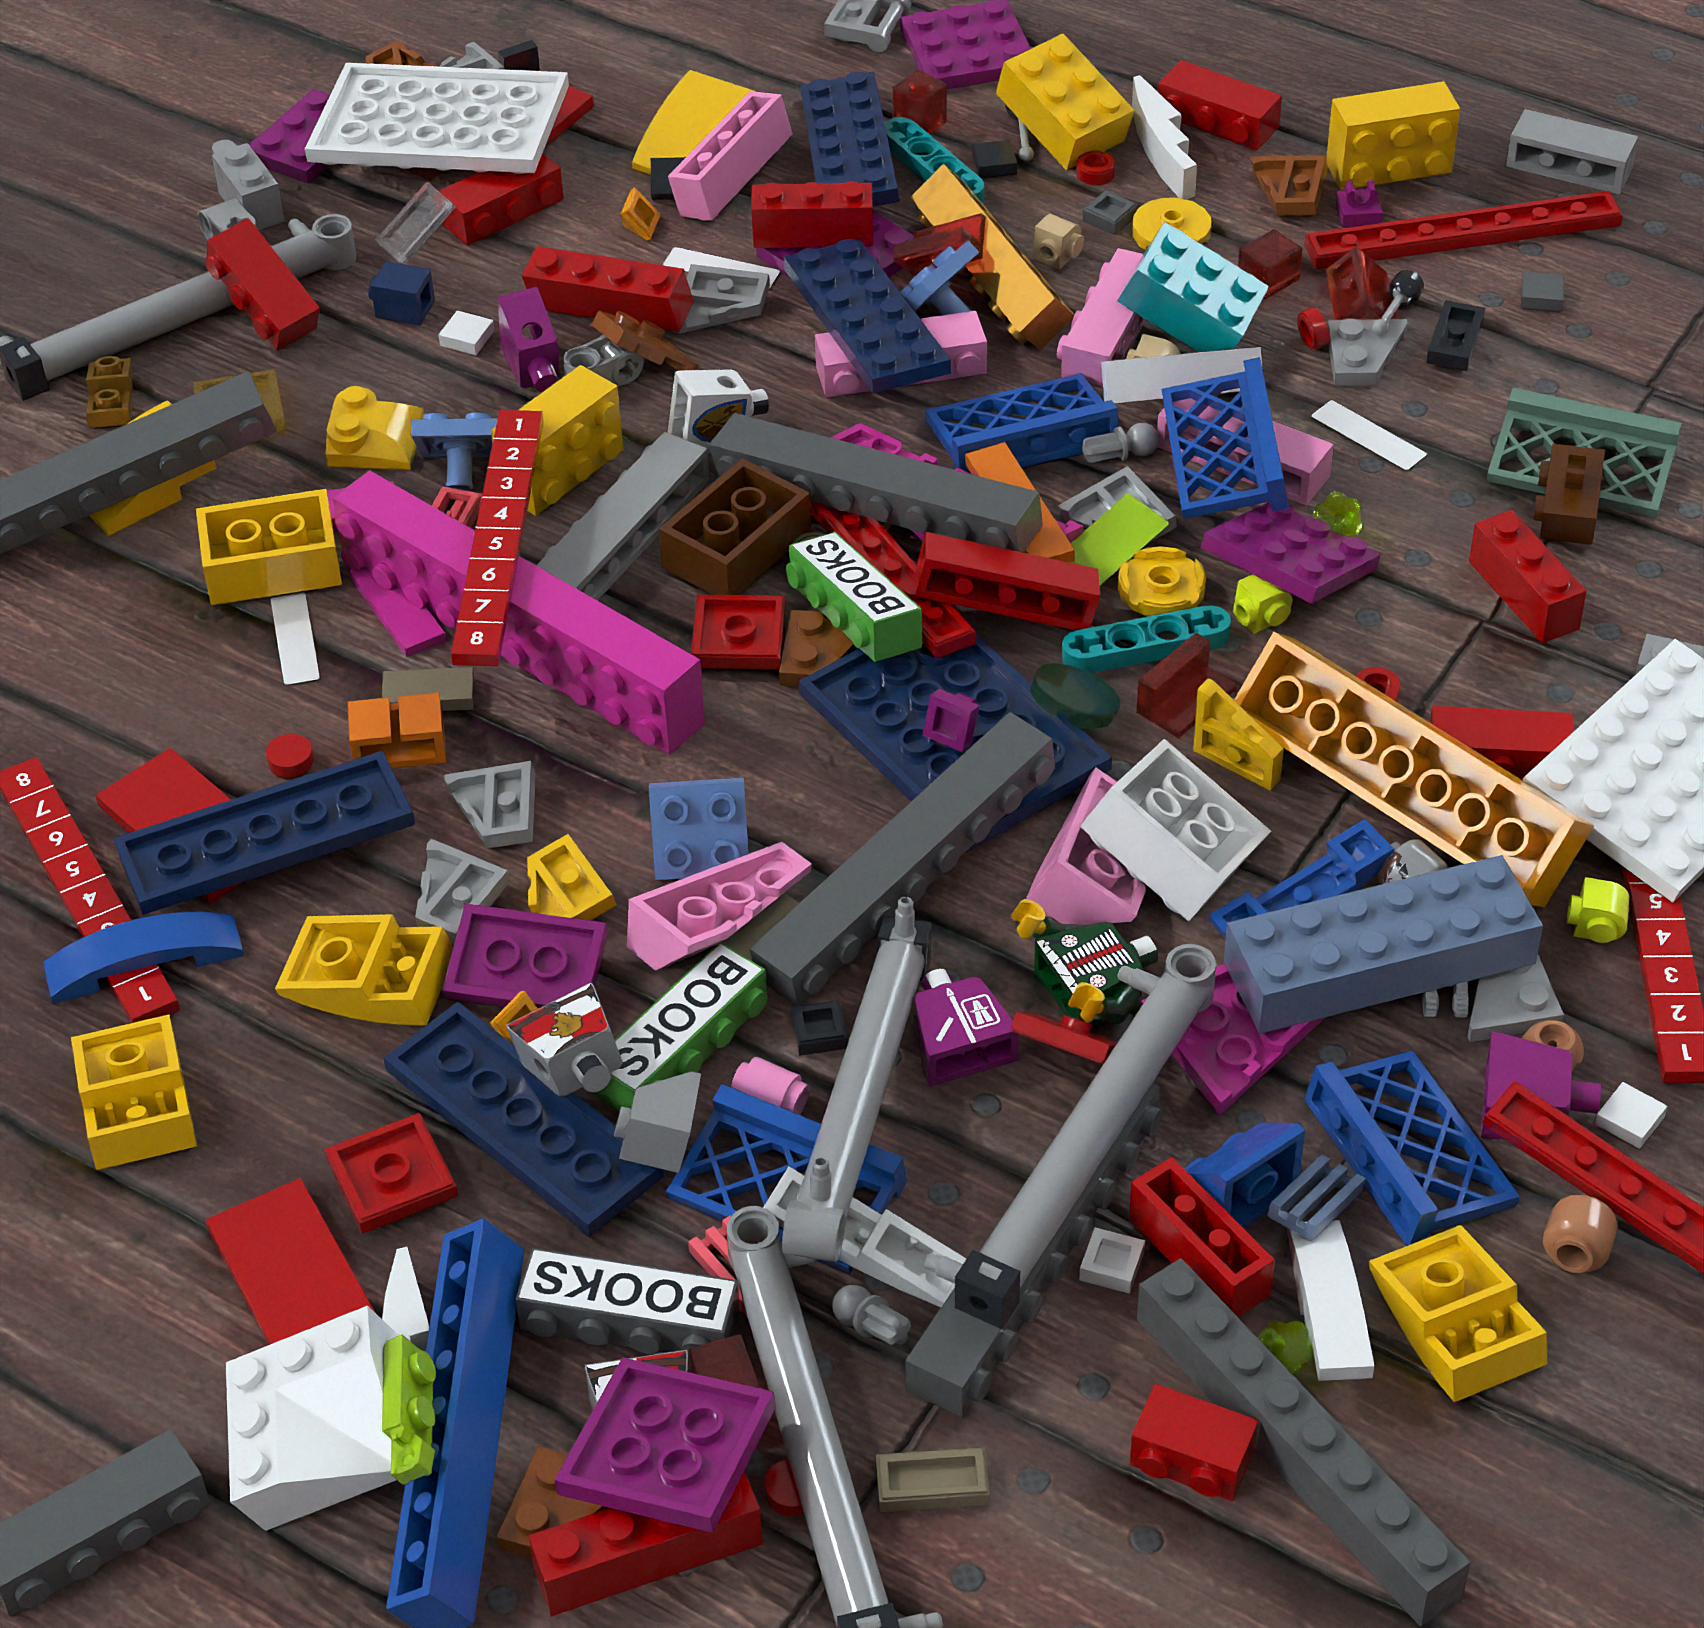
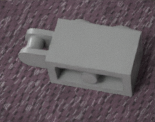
M231 140L215 142L212 146V160L218 192L224 201L237 198L244 209L255 218L258 230L285 222L278 183L250 145L245 143L236 146Z

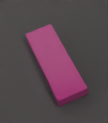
M365 567L359 571L349 570L351 581L406 657L446 641L445 632L426 606L420 609L408 602L404 591L397 586L388 590L376 583L372 571Z

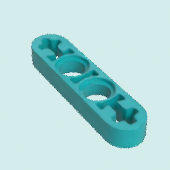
M895 117L885 122L890 153L923 182H926L945 164L968 185L982 204L984 203V181L917 123L904 117ZM917 153H928V155H915V154H917Z
M1212 605L1076 630L1066 635L1063 639L1062 664L1073 673L1089 674L1217 649L1228 643L1231 617L1226 610ZM1163 631H1170L1178 634L1179 637L1173 640H1165L1159 638L1157 634ZM1127 639L1135 642L1136 645L1131 648H1120L1114 643L1118 640Z

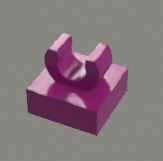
M1368 180L1367 189L1355 190L1353 182L1350 181L1346 183L1343 191H1337L1335 204L1342 228L1382 223L1383 211L1373 180Z
M938 689L930 695L923 736L958 751H965L971 746L979 710V705L976 704L977 700L961 693L953 695Z

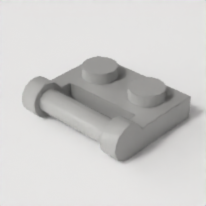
M838 0L824 23V36L837 38L844 42L853 41L867 44L871 50L883 52L891 41L890 34L900 17L905 16L911 8V0ZM880 8L888 9L878 27L870 25Z

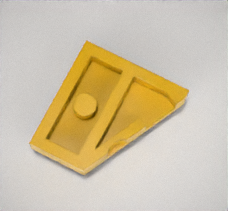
M1208 678L1198 688L1193 751L1271 791L1281 780L1284 748L1215 681Z
M569 834L527 857L528 877L531 882L528 890V906L532 913L591 921L616 906L612 893Z

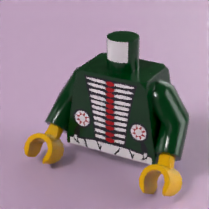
M1023 899L1011 914V918L1013 921L1020 922L1017 926V932L1020 937L1029 939L1033 935L1036 938L1034 972L1064 1015L1092 1024L1091 1029L1103 1021L1113 1024L1123 1023L1140 1000L1142 991L1118 979V972L1122 966L1143 970V968L1157 963L1158 952L1152 939L1149 936H1144L1126 944L1111 923L1101 922L1093 925L1062 924L1046 917L1045 911L1038 903L1029 899Z

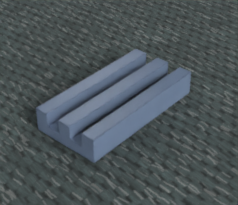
M1321 1154L1271 1202L1267 1216L1306 1239L1313 1241L1362 1192L1366 1178L1358 1173L1352 1179L1346 1176L1347 1167L1339 1164L1332 1169L1328 1167L1330 1158ZM1322 1179V1181L1309 1194H1307L1289 1213H1287L1312 1187H1314ZM1334 1187L1340 1189L1307 1224L1301 1221L1321 1203V1200Z

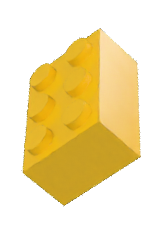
M1064 34L1056 36L1005 61L996 90L999 98L1065 170L1076 166L1078 157L1085 152L1095 150L1104 152L1124 142L1135 111Z
M1443 81L1332 99L1327 165L1341 191L1344 190L1346 183L1350 181L1353 182L1354 188L1366 187L1368 180H1373L1375 185L1452 173L1460 107L1446 83Z
M579 365L519 409L542 411L544 421L527 511L535 516L548 506L556 503L560 497L580 482L585 481L608 461L616 458L624 450L618 386L582 365ZM496 426L493 429H491L492 442L494 439Z
M326 489L196 509L202 566L211 605L342 585Z

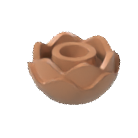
M1555 1020L1538 1022L1530 1027L1522 1037V1039L1568 1050L1573 1055L1572 1072L1576 1065L1583 1060L1584 1047L1580 1036L1571 1026Z

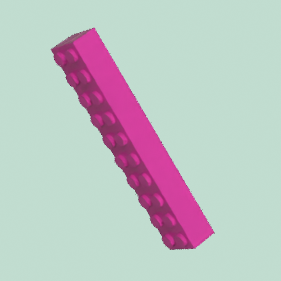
M369 470L332 498L336 516L335 524L338 529L342 550V560L350 569L359 571L365 567L372 571L376 583L388 590L394 586L399 587L404 591L408 602L420 609L426 606L430 613L437 617L444 625L456 629L475 530ZM519 556L501 650V656L507 662L530 672L545 685H552L570 696L577 704L589 707L604 716L611 724L623 727L638 736L643 743L649 746L653 745L668 755L705 725L700 659Z

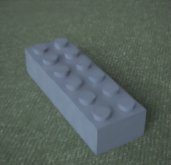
M1503 855L1228 922L1223 961L1258 1033L1261 1034L1534 965L1537 960L1543 924Z

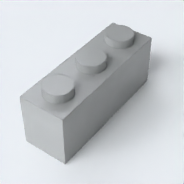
M1525 109L1511 134L1506 167L1620 194L1633 169L1638 136Z

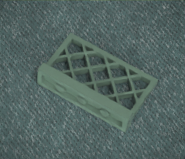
M1512 388L1508 410L1488 469L1486 481L1546 494V487L1538 486L1541 462L1535 464L1526 453L1527 451L1543 445L1551 455L1552 444H1554L1552 440L1557 438L1576 442L1577 447L1611 449L1618 451L1620 454L1603 462L1602 476L1611 487L1600 491L1598 506L1657 518L1671 465L1676 455L1682 423ZM1511 430L1531 432L1535 434V437L1519 443L1512 435ZM1516 456L1525 466V469L1516 473L1499 469L1501 463ZM1644 456L1662 460L1663 462L1646 470L1637 458ZM1628 463L1636 475L1620 482L1611 470ZM1645 484L1653 494L1652 501L1633 498L1628 490Z

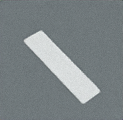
M677 247L672 249L663 263L664 266L684 268V271L687 272L690 265L695 264L769 274L770 287L780 273L777 269Z
M1333 400L1312 414V417L1404 470H1409L1427 455L1424 451Z
M301 592L272 597L271 605L284 684L289 685L318 680L320 676L306 594Z

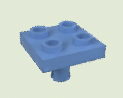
M969 240L956 251L950 245L933 261L937 268L933 264L929 267L926 266L909 282L912 288L907 285L900 293L915 313L925 304L927 306L932 304L942 316L972 311L949 286L952 284L950 281L979 251Z
M480 412L466 414V419H449V416L445 414L429 413L423 415V419L411 420V437L423 458H447L446 487L469 491L473 489L472 457H490L493 444L491 429L496 426L497 418H491L490 414Z
M744 778L649 783L655 880L686 878L749 854Z

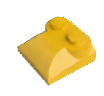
M351 386L341 391L334 400L327 426L326 459L328 467L411 470L417 447L411 437V420L423 419L424 408L401 403L377 401L373 391L360 386Z

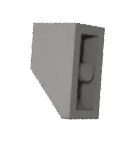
M691 1071L636 1088L631 1108L621 1106L614 1136L623 1138L619 1159L672 1172H680L691 1132L701 1078L700 1073Z

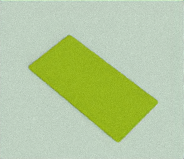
M1126 494L1071 543L1075 549V561L1070 563L1097 568L1099 572V586H1101L1120 569L1125 560L1128 562L1134 556V553L1147 545L1169 525V522L1131 494Z

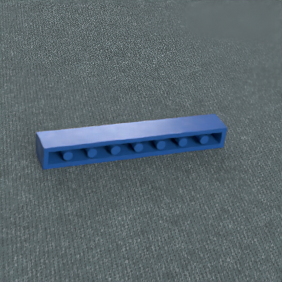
M484 1218L446 1233L443 1236L426 1352L431 1357L436 1369L432 1401L435 1412V1424L432 1426L431 1444L435 1453L431 1474L419 1477L405 1485L386 1607L387 1611L413 1628H465L474 1625L517 1309L516 1296L520 1286L524 1249Z

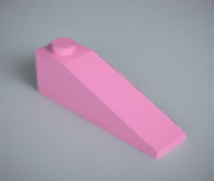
M1096 767L1088 777L1038 870L1026 898L1038 903L1045 911L1047 917L1054 918L1062 924L1092 925L1101 922H1132L1137 916L1146 891L1144 882L1132 877L1125 865L1109 851L1098 847L1092 841L1090 835L1080 827L1109 789L1117 783V781Z
M780 842L629 899L627 948L655 971L694 956L730 937L810 873L811 863L785 843Z

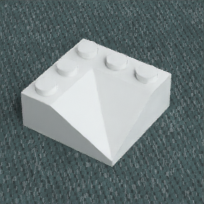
M1163 739L1115 783L1080 825L1098 847L1109 851L1126 866L1127 871L1132 877L1148 885L1163 899V902L1170 910L1181 914L1188 921L1212 898L1271 832L1270 829L1166 739Z
M368 1306L226 1362L230 1502L265 1531L397 1480L390 1474L391 1439L382 1432L384 1344L387 1340L399 1335Z

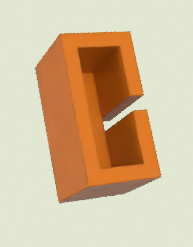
M439 692L398 696L399 703L390 704L389 697L348 702L349 742L353 760L383 751L392 769L447 763L445 727Z

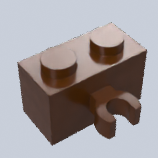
M1552 444L1550 461L1541 460L1538 486L1546 487V494L1536 495L1533 521H1542L1540 539L1593 544L1605 454L1604 449Z

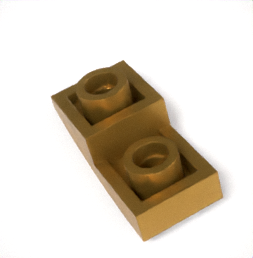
M105 356L96 361L89 362L86 379L89 392L86 409L88 427L95 428L128 424L131 422L133 395L131 358L119 359L116 356Z

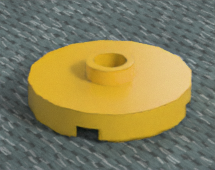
M1182 198L1152 200L1139 207L1133 216V238L1138 246L1146 250V246L1150 245L1164 222L1184 232L1200 244H1203L1205 241L1208 243L1211 237L1210 215L1205 208L1190 200Z
M1161 546L1146 548L1134 553L1133 559L1128 562L1125 560L1120 566L1118 591L1122 601L1133 611L1149 617L1196 608L1204 599L1207 576L1203 565L1196 558L1195 563L1191 559L1186 558V552Z

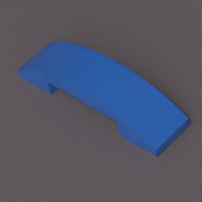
M1364 819L1326 842L1327 854L1257 898H1254L1249 891L1245 892L1211 913L1209 921L1226 938L1228 922L1357 891L1380 871L1382 865L1394 852V848Z
M179 912L139 918L99 930L59 950L45 960L43 965L53 1004L101 992L98 982L100 978L192 955L194 956L196 967H201L244 956L233 915L215 912Z

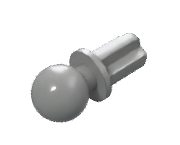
M1148 423L1133 425L1127 431V434H1125L1121 427H1116L1113 433L1085 438L1082 451L1086 461L1089 463L1117 457L1120 461H1125L1128 458V451L1136 456H1148L1157 449L1159 434Z
M847 1285L841 1288L834 1296L832 1302L833 1313L836 1319L843 1325L854 1327L864 1337L875 1336L890 1345L895 1343L901 1345L908 1340L907 1332L911 1328L910 1320L889 1308V1304L884 1298L878 1295H871L867 1289L859 1285Z

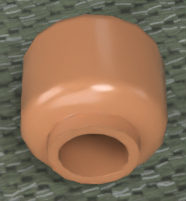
M1570 1195L1560 1199L1552 1208L1544 1230L1543 1246L1546 1254L1560 1268L1572 1273H1589L1600 1269L1608 1261L1617 1236L1618 1222L1616 1216L1608 1205L1594 1197Z

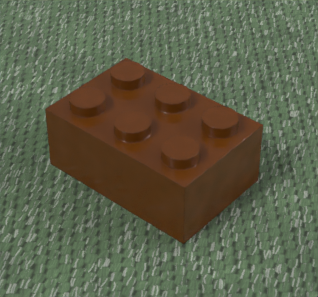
M743 458L740 459L659 528L662 568L713 595H739L789 551V545L798 536L811 532L810 493Z

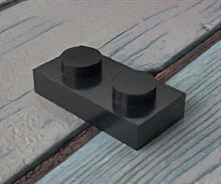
M1445 300L1428 349L1426 363L1448 369L1467 371L1484 321L1486 308Z

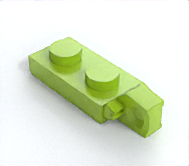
M401 1334L387 1340L384 1344L382 1432L391 1439L390 1474L401 1484L406 1485L408 1482L424 1475L428 1476L432 1472L435 1450L431 1447L432 1426L435 1424V1412L432 1401L436 1369L429 1354L420 1350Z

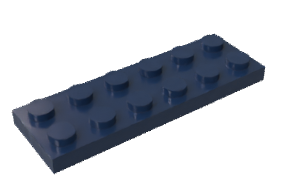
M874 71L868 73L853 72L846 77L832 80L817 79L809 84L801 85L800 90L816 183H846L850 181L872 183L873 207L900 202Z
M845 239L834 245L818 249H804L797 254L784 257L785 272L872 393L951 374V359L860 239Z
M380 751L115 837L113 841L142 915L413 826L415 825L413 810L384 752Z
M459 1002L455 1003L383 1058L385 1069L388 1073L589 1237L664 1177V1169L619 1159L623 1138L614 1136L616 1128L614 1124L573 1092L566 1096H558L523 1066L513 1044Z

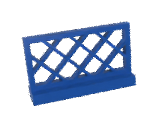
M1260 357L1244 360V372L1161 389L1183 519L1269 501L1272 512L1289 508ZM1240 388V392L1230 403L1217 398L1223 391ZM1189 398L1197 401L1187 412L1173 406V402ZM1208 406L1221 411L1212 422L1198 417ZM1231 417L1245 422L1235 433L1222 428ZM1189 426L1202 431L1193 442L1180 437ZM1213 436L1226 441L1217 452L1203 447ZM1237 447L1251 452L1241 463L1227 458ZM1194 456L1208 461L1198 472L1184 467ZM1218 467L1232 472L1222 483L1208 478ZM1243 477L1258 484L1256 489L1241 492L1233 489ZM1200 486L1213 492L1207 499L1189 501V497Z
M1082 373L925 410L927 423L954 461V470L959 468L968 473L970 471L966 466L965 454L1005 442L1022 468L1083 453L1082 447L1085 438L1113 433L1114 428L1118 427L1117 406L1112 400L1103 402ZM1073 390L1079 391V393L1076 396L1064 394L1065 392ZM1031 400H1032V401H1037V402H1039V403H1038L1037 405H1034V404L1023 403V402H1027V401H1031ZM1053 404L1066 408L1065 410H1059L1049 407ZM997 410L1000 412L998 414L987 413L985 411ZM1012 414H1017L1027 417L1025 420L1013 418L1010 416ZM951 419L961 420L958 424L946 422ZM973 423L986 425L987 427L985 429L971 427V425Z
M1414 1051L1338 1070L1333 1061L1315 1066L1304 1101L1355 1174L1358 1173L1366 1178L1365 1188L1406 1246L1428 1238L1432 1231L1517 1206L1520 1195ZM1406 1070L1417 1084L1416 1089L1389 1080L1387 1077L1389 1074ZM1357 1083L1377 1090L1374 1101L1356 1095L1350 1085ZM1382 1093L1410 1102L1408 1113L1379 1103ZM1416 1105L1437 1112L1443 1120L1442 1125L1413 1115ZM1377 1117L1402 1126L1400 1137L1383 1132L1373 1118ZM1408 1129L1436 1138L1435 1148L1431 1149L1406 1140ZM1443 1141L1463 1148L1470 1157L1469 1162L1440 1152ZM1400 1153L1429 1163L1427 1173L1423 1174L1409 1169L1400 1157ZM1435 1166L1464 1176L1461 1187L1432 1177ZM1470 1178L1490 1185L1496 1192V1195L1487 1197L1468 1190ZM1427 1191L1455 1200V1207L1439 1211L1428 1196Z
M721 1084L712 1100L715 1108L682 1163L680 1172L675 1175L666 1191L668 1199L721 1221L730 1215L732 1216L737 1211L732 1208L729 1197L758 1188L765 1205L768 1200L764 1189L765 1185L780 1181L788 1167L793 1168L799 1173L806 1172L821 1124ZM720 1128L740 1135L743 1147L715 1156L711 1144ZM747 1139L752 1140L755 1143L749 1144ZM869 1144L855 1189L864 1186L878 1192L872 1205L868 1207L882 1215L892 1197L899 1198L907 1183L903 1157ZM772 1149L785 1155L788 1165L759 1174L754 1155ZM707 1152L709 1158L702 1160ZM792 1157L800 1161L794 1163ZM748 1158L753 1177L725 1186L719 1167ZM713 1169L719 1188L702 1194H696L685 1189L692 1176ZM724 1200L725 1205H722L717 1201ZM779 1228V1238L782 1244L783 1230ZM839 1259L837 1262L816 1260L849 1275L853 1270L852 1266Z

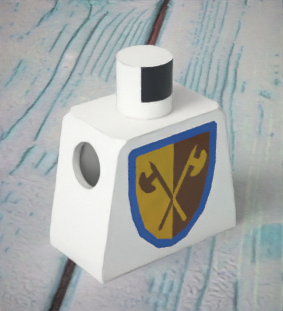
M732 369L676 371L668 433L707 448V453L709 454L711 453L709 444L734 413L749 417L766 414L769 410L768 396L763 389L750 391L738 372Z

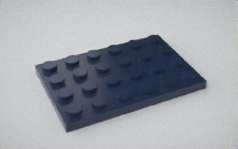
M977 634L976 644L938 659L923 642L922 648L876 662L859 648L799 680V694L910 801L915 799L969 749L967 748L961 752L923 736L930 695L938 689L953 695L961 693L977 700L976 704L979 705L972 744L969 748L1009 712L1052 738L1055 769L1050 778L1045 783L1037 785L1022 799L1014 812L1003 816L990 829L984 840L974 843L965 853L1085 785L1095 767L1103 773L1112 770V756Z

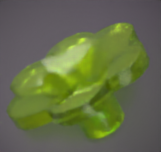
M1342 492L1330 493L1326 498V502L1318 503L1314 508L1313 516L1315 519L1326 522L1330 525L1331 530L1345 537L1357 536L1361 534L1364 528V522L1360 517L1362 511L1360 501L1355 498H1347Z
M1280 1320L1273 1321L1267 1325L1258 1338L1294 1377L1298 1375L1300 1365L1309 1361L1313 1354V1346L1307 1340L1308 1329L1299 1321H1292L1287 1324Z

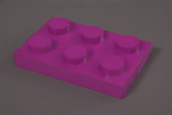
M312 89L249 144L267 169L308 184L329 166L324 163L307 162L305 147L330 97L329 94Z
M465 903L442 989L446 999L506 1007L520 991H525L539 1009L589 983H592L595 987L608 936L607 925L604 922Z

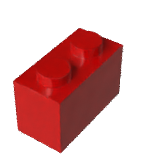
M1154 1384L1131 1436L1130 1465L1139 1468L1150 1477L1158 1479L1167 1478L1192 1487L1194 1491L1203 1496L1220 1497L1233 1502L1255 1451L1259 1420Z

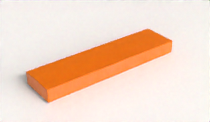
M1005 442L965 454L966 466L972 475L1036 491ZM1040 497L1043 526L1024 553L1069 563L1075 561V549Z

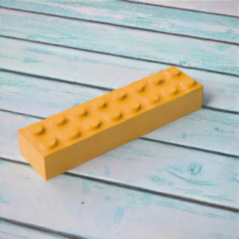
M1273 632L1234 699L1283 748L1461 863L1467 864L1503 855L1531 905L1545 908L1594 827L1590 822L1302 642L1283 634Z

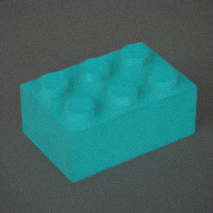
M1164 222L1141 257L1117 302L1198 352L1233 350L1243 337L1269 286L1222 258L1218 253L1211 251L1190 238L1184 232Z

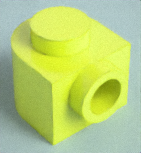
M1252 574L1238 581L1233 613L1242 625L1255 634L1270 626H1278L1288 618L1291 612L1292 596L1289 592Z
M1585 877L1580 896L1571 895L1568 905L1566 923L1574 924L1573 937L1591 939L1599 943H1607L1621 938L1627 931L1629 893L1623 886L1617 883Z

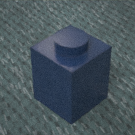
M385 261L377 276H373L369 283L368 295L369 299L373 300L375 318L421 325L435 302L431 269Z

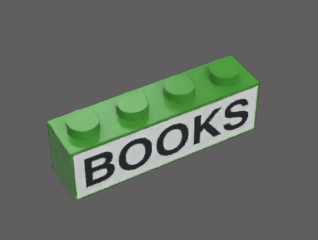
M833 532L789 545L790 563L786 565V575L790 585L805 596L814 608L821 611L834 627L839 628L852 640L857 648H860L874 662L922 648V609L839 534Z
M718 943L615 1039L623 1064L619 1069L611 1072V1079L608 1085L598 1092H593V1094L620 1111L621 1106L631 1108L636 1088L691 1071L697 1073L703 1062L717 1048L725 1047L731 1041L735 1031L749 1018L759 1015L765 1007L768 998L765 969L725 944Z

